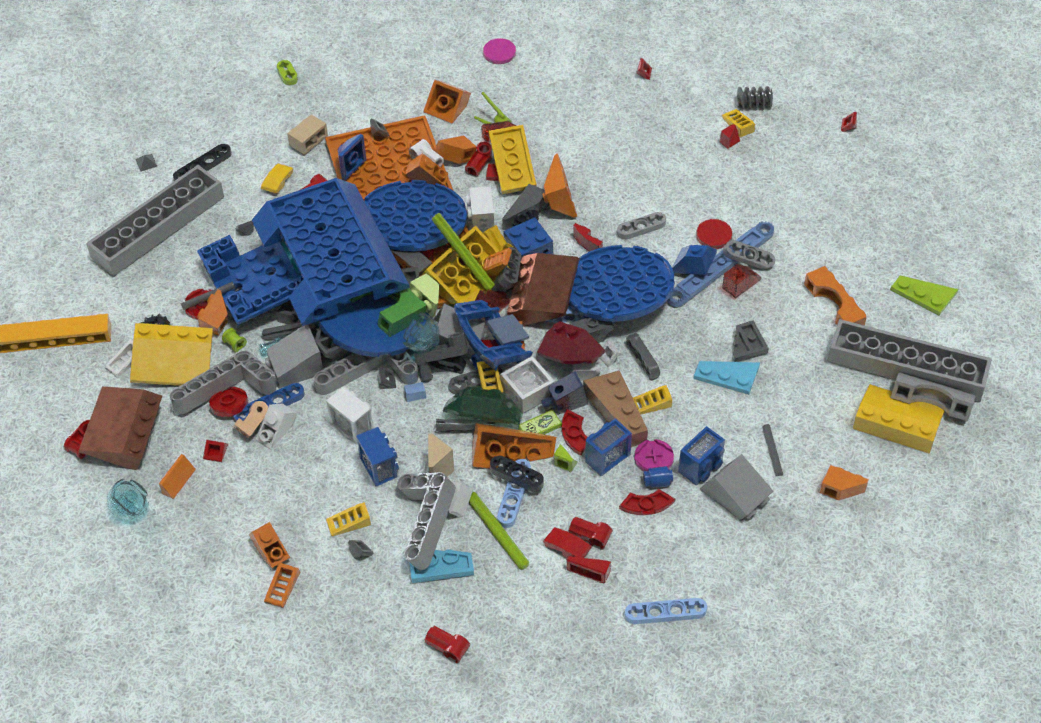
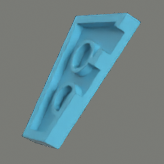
M699 361L694 379L749 395L759 370L760 362Z
M448 549L445 551L435 550L431 563L426 569L417 570L410 563L412 583L474 575L472 554Z

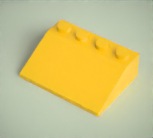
M476 225L460 239L482 268L488 256L499 252ZM453 247L449 248L421 274L422 276L427 273L439 284V295L453 305L476 301L486 291ZM498 275L495 278L490 277L491 280L495 282Z
M135 323L130 383L181 386L209 370L213 328Z
M869 384L857 411L853 429L930 454L944 410L926 402H912L909 404L891 398L892 391Z

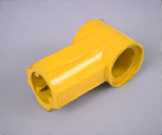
M497 225L483 232L499 251L513 247L505 241Z

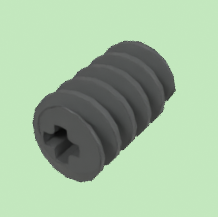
M762 86L758 87V90L755 87H752L751 90L745 87L743 91L741 87H738L737 106L741 104L742 108H745V105L748 104L749 108H751L752 104L755 103L756 108H758L761 103L762 107L765 108L766 103H768L769 107L772 108V89L770 91L769 86H766L764 90Z

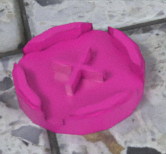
M496 38L485 44L483 55L487 61H491L493 64L509 63L516 56V46L510 40Z
M654 439V441L646 440L636 448L634 460L642 471H648V468L667 466L669 470L674 463V454L672 447L666 442L659 439Z

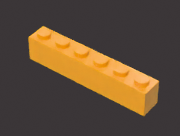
M108 314L0 325V353L111 342V321Z

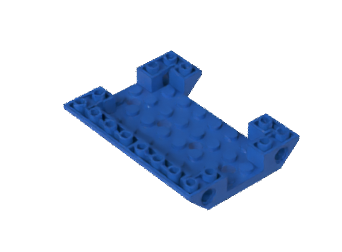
M334 178L266 201L252 219V223L264 247L282 242V235L303 277V281L289 296V300L302 326L338 314L337 303L370 292L373 299L377 300L410 288L407 279L355 184ZM311 203L310 206H305L304 204ZM318 228L325 229L323 231H317ZM333 253L338 254V255L335 256V257H331V256H330V255L333 254ZM347 279L352 280L350 283H344V282H343L344 280H347Z
M306 203V204H304V205H305V206H310L311 203ZM324 228L317 229V231L325 230ZM228 235L197 250L216 288L233 282L235 288L242 287L239 291H234L235 289L222 294L225 306L236 325L289 301V296L303 281L302 275H297L280 242L267 247L261 245L240 255L236 244L231 236ZM333 253V254H331L330 256H331V257H335V256H337L338 254Z

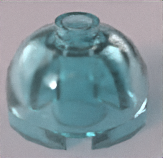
M420 313L418 315L420 318L417 321L414 319L411 321L403 336L406 339L403 345L415 352H426L431 348H435L439 343V326L433 318L425 313Z
M120 479L111 487L107 494V507L112 515L118 519L134 520L147 510L149 501L147 502L146 496L148 494L138 482Z

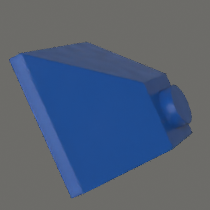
M362 134L348 139L338 148L341 177L344 181L366 161L364 136Z
M703 245L683 247L672 266L673 272L706 275L717 250Z

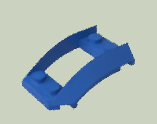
M483 300L456 303L454 311L461 330L465 333L467 342L473 351L492 369L496 371L498 365L511 362L519 364L532 356L533 352L531 350L525 351L522 348L523 344L521 342L501 345L498 339L493 336L499 346L488 348L477 337L468 320L484 318L487 321L499 318L500 309L498 307L491 308Z

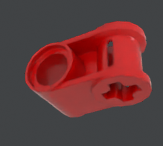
M90 420L83 421L65 440L63 446L65 451L75 453L80 459L86 456V454L80 453L79 449Z

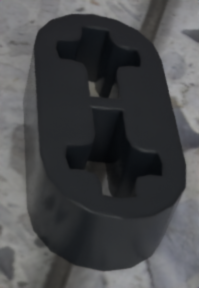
M459 356L429 362L434 368L458 374L464 372L467 364Z

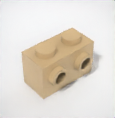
M311 114L287 133L289 146L305 155L328 136L326 123Z

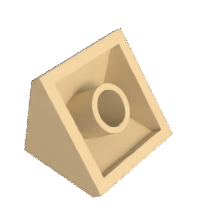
M428 434L429 473L441 472L448 477L454 472L453 449L434 434Z

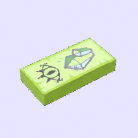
M552 409L519 424L518 429L545 435L562 427V422Z

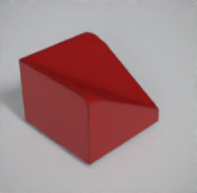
M735 124L721 131L720 143L727 149L740 142Z

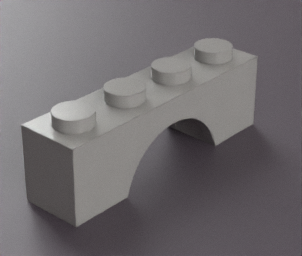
M899 372L891 398L909 404L912 402L930 403L943 409L949 416L968 421L975 395Z

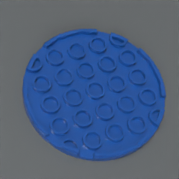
M412 180V182L401 183V181L392 182L373 190L364 198L366 206L390 249L424 251L449 243L432 221V218L438 213L443 216L457 236L461 234L466 226L467 210L463 199L450 188L438 183L433 185L423 180Z
M612 245L598 248L579 257L568 305L576 312L596 320L626 321L636 319L657 310L670 298L675 284L674 272L670 263L658 253L649 252L644 247L633 245V248L623 247L622 245Z
M370 294L354 303L349 299L337 303L338 314L318 321V324L325 335H328L336 345L347 351L370 357L388 354L394 356L404 353L412 346L415 347L421 342L427 333L430 315L425 312L423 320L389 337L377 326L379 313L396 304V301L390 296L374 300Z

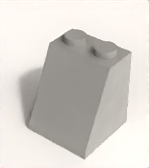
M446 304L441 307L430 324L424 348L448 344V335L462 332L453 307ZM478 318L468 320L477 337L482 340L486 332L484 329L485 321ZM468 342L469 352L459 357L471 359V356L475 354Z
M308 325L300 327L266 350L268 356L265 358L268 368H272L275 382L278 383L279 388L313 378L316 373L323 370L320 351Z
M742 454L724 466L700 488L739 520L744 517L747 519L752 517L757 512L755 508L758 505L764 506L770 500L768 496L774 492Z

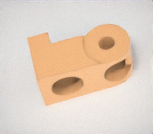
M263 401L255 402L250 407L249 414L244 421L239 418L232 427L249 438L264 419L268 410L267 404Z

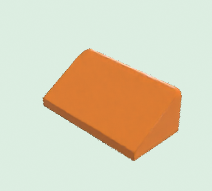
M181 454L159 482L162 494L172 499L176 497L196 470L185 455Z

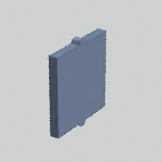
M513 314L486 321L487 326L492 331V335L498 339L501 345L529 339V335L523 329V325L518 322Z

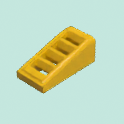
M735 109L722 114V118L729 126L732 124L736 125L740 138L755 132L756 124L739 110Z
M484 361L477 362L484 401L503 399L504 392L498 368L496 371L493 369L483 372L482 369L490 368V366ZM495 375V377L484 379L486 376ZM491 383H496V384H497V385L487 386V387H486V384H491Z
M667 385L633 397L641 415L672 407V397ZM637 402L641 403L642 408L639 409Z
M365 502L326 519L332 537L371 525ZM353 516L354 521L351 522L350 517ZM342 519H346L347 524L343 525ZM335 521H338L339 528L337 529L334 525Z

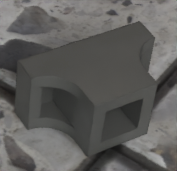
M589 317L571 323L573 326L586 329L598 343L604 342L605 336L614 330L612 321H601Z

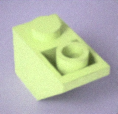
M426 273L411 281L409 289L427 305L425 312L433 318L436 316L439 284Z

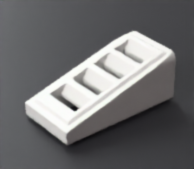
M130 339L104 366L116 377H119L131 367L132 353L130 351L133 349V340ZM127 354L130 358L127 359L124 356ZM120 359L125 362L123 365L118 362ZM116 364L120 368L118 371H115L111 366Z

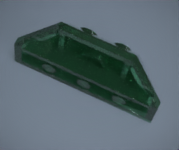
M480 386L466 387L447 400L443 408V412L505 424L520 425L523 418V413L507 393L501 392L498 389H482Z

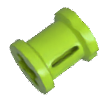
M234 328L227 329L222 335V341L231 345L234 352H238L246 346L247 340L244 337H240Z

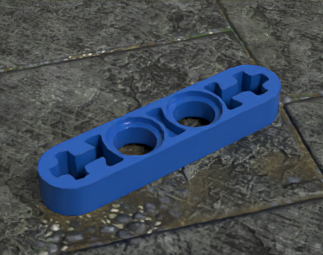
M292 383L276 390L272 394L265 395L248 403L242 412L234 415L235 422L239 418L244 421L245 418H242L240 414L247 417L250 407L257 401H263L269 407L272 404L288 406L303 399L305 395L303 386L299 383ZM293 390H296L297 392L299 391V393H298V394H295V393L292 392V391H293ZM276 398L283 399L281 403L273 402V400Z

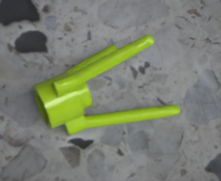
M482 92L481 94L498 114L494 118L495 124L477 116H474V119L495 130L510 127L512 121L504 115L485 92Z

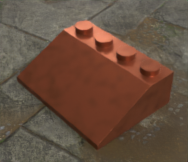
M535 253L521 257L518 281L513 287L507 314H513L518 321H522L523 326L566 316L579 258L576 256Z
M102 386L79 452L131 470H137L162 395L144 389Z

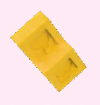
M279 163L276 164L264 179L261 189L277 194L285 186V180L292 175L293 168Z

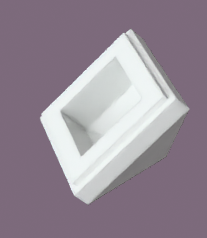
M607 341L603 346L605 353L600 358L610 367L620 352L610 341ZM610 354L612 357L608 359L605 355Z

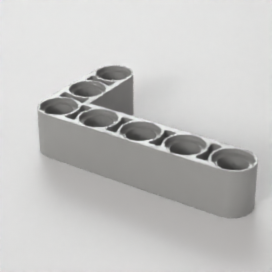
M240 351L174 389L170 393L173 410L177 414H185L209 400L214 394L221 390L223 392L243 379L260 393L265 395L272 394L277 389L273 371L249 351Z
M406 351L394 356L388 354L380 355L379 357L353 353L316 373L314 376L315 388L317 393L327 395L385 363L389 364L403 383L407 385L415 384L419 378L418 366Z
M441 472L405 474L397 482V487L410 500H423L404 553L405 558L420 571L426 569L431 563L456 489L455 485Z

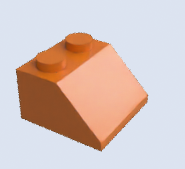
M434 80L423 112L453 124L467 107L471 92L443 81Z

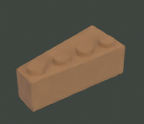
M620 370L583 380L586 398L601 413L605 421L611 422L616 418L632 433L631 447L647 440L648 429Z

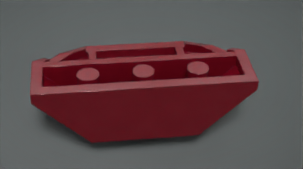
M559 321L546 332L539 343L537 353L539 356L562 364H580L584 362L591 364L605 353V349L586 329Z

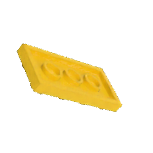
M518 125L489 131L502 194L524 191L528 184L537 187L524 126Z

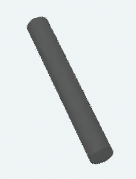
M230 282L181 303L182 309L186 310L207 301L211 294H215L217 289L224 294L235 289L233 282Z
M765 424L762 428L775 476H783L771 427L769 424Z

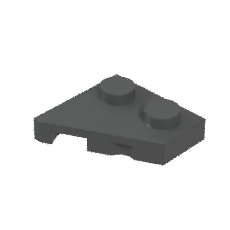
M754 320L736 325L734 362L768 353L769 348Z

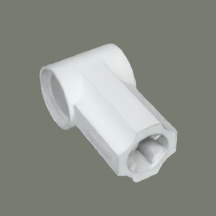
M424 139L408 150L412 159L423 153L440 167L444 163V158L433 151L430 144Z

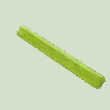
M440 213L436 214L432 218L434 224L485 290H491L495 286L494 282Z
M472 492L469 504L520 570L529 566L528 559L478 494Z

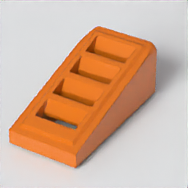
M506 248L485 259L483 269L488 276L495 278L508 265L512 249Z
M279 562L264 602L284 608L301 573L299 568ZM285 573L291 575V577L287 578L282 576V574ZM279 580L288 582L287 586L278 583ZM278 587L284 589L285 592L282 593L276 591L275 588ZM272 594L282 597V600L271 598Z

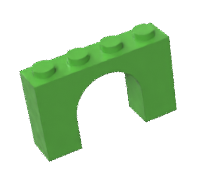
M347 279V280H344L343 282H344V283H350L352 280ZM408 288L388 295L396 301V304L379 313L377 326L391 337L423 320L427 305ZM367 292L349 300L354 303L371 293Z

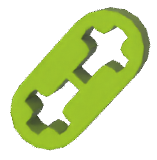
M288 60L279 61L277 63V71L283 83L289 86L296 84L298 77L291 62Z

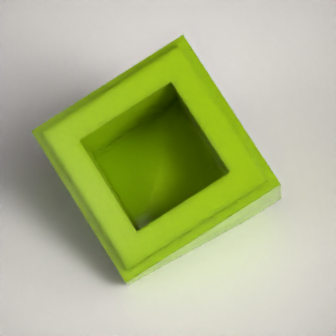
M560 444L554 453V465L572 472L578 461L574 460Z

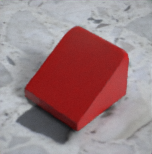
M206 440L203 459L222 462L229 444Z

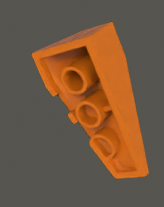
M557 153L554 155L544 184L545 193H542L546 204H550L552 210L571 217H577L565 171Z
M475 423L472 466L490 469V461L495 456H503L512 461L526 458L529 461L554 457L557 437Z

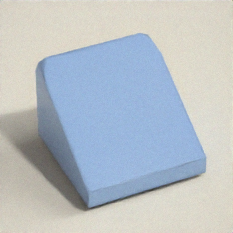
M423 382L404 386L407 402L426 399Z

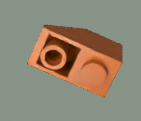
M463 135L438 140L435 152L443 157L444 160L461 164L469 162L477 146Z
M422 153L408 163L405 175L411 180H423L428 184L435 185L438 183L445 186L448 172Z
M217 289L215 294L210 295L207 300V306L205 309L202 308L197 316L199 327L213 328V334L219 336L228 323V313L219 289Z
M830 465L822 482L820 493L836 500H842L865 493L869 479L859 474L848 472L843 468Z
M270 522L249 534L256 549L271 568L277 566L279 562L282 563L290 558Z

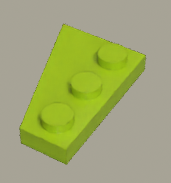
M901 275L890 288L894 293L940 316L958 293L956 288Z

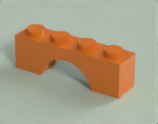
M826 266L806 273L804 285L814 297L829 298L839 306L835 319L836 325H838L839 319L865 326L867 318L865 312L858 307L854 298L849 296L844 286L835 279L834 274Z

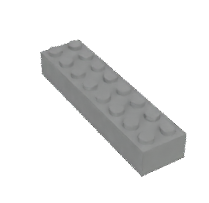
M199 165L195 166L88 241L86 245L90 257L111 275L115 276L222 199L224 193L221 182Z
M839 319L827 362L895 380L900 372L975 395V401L981 402L992 358Z

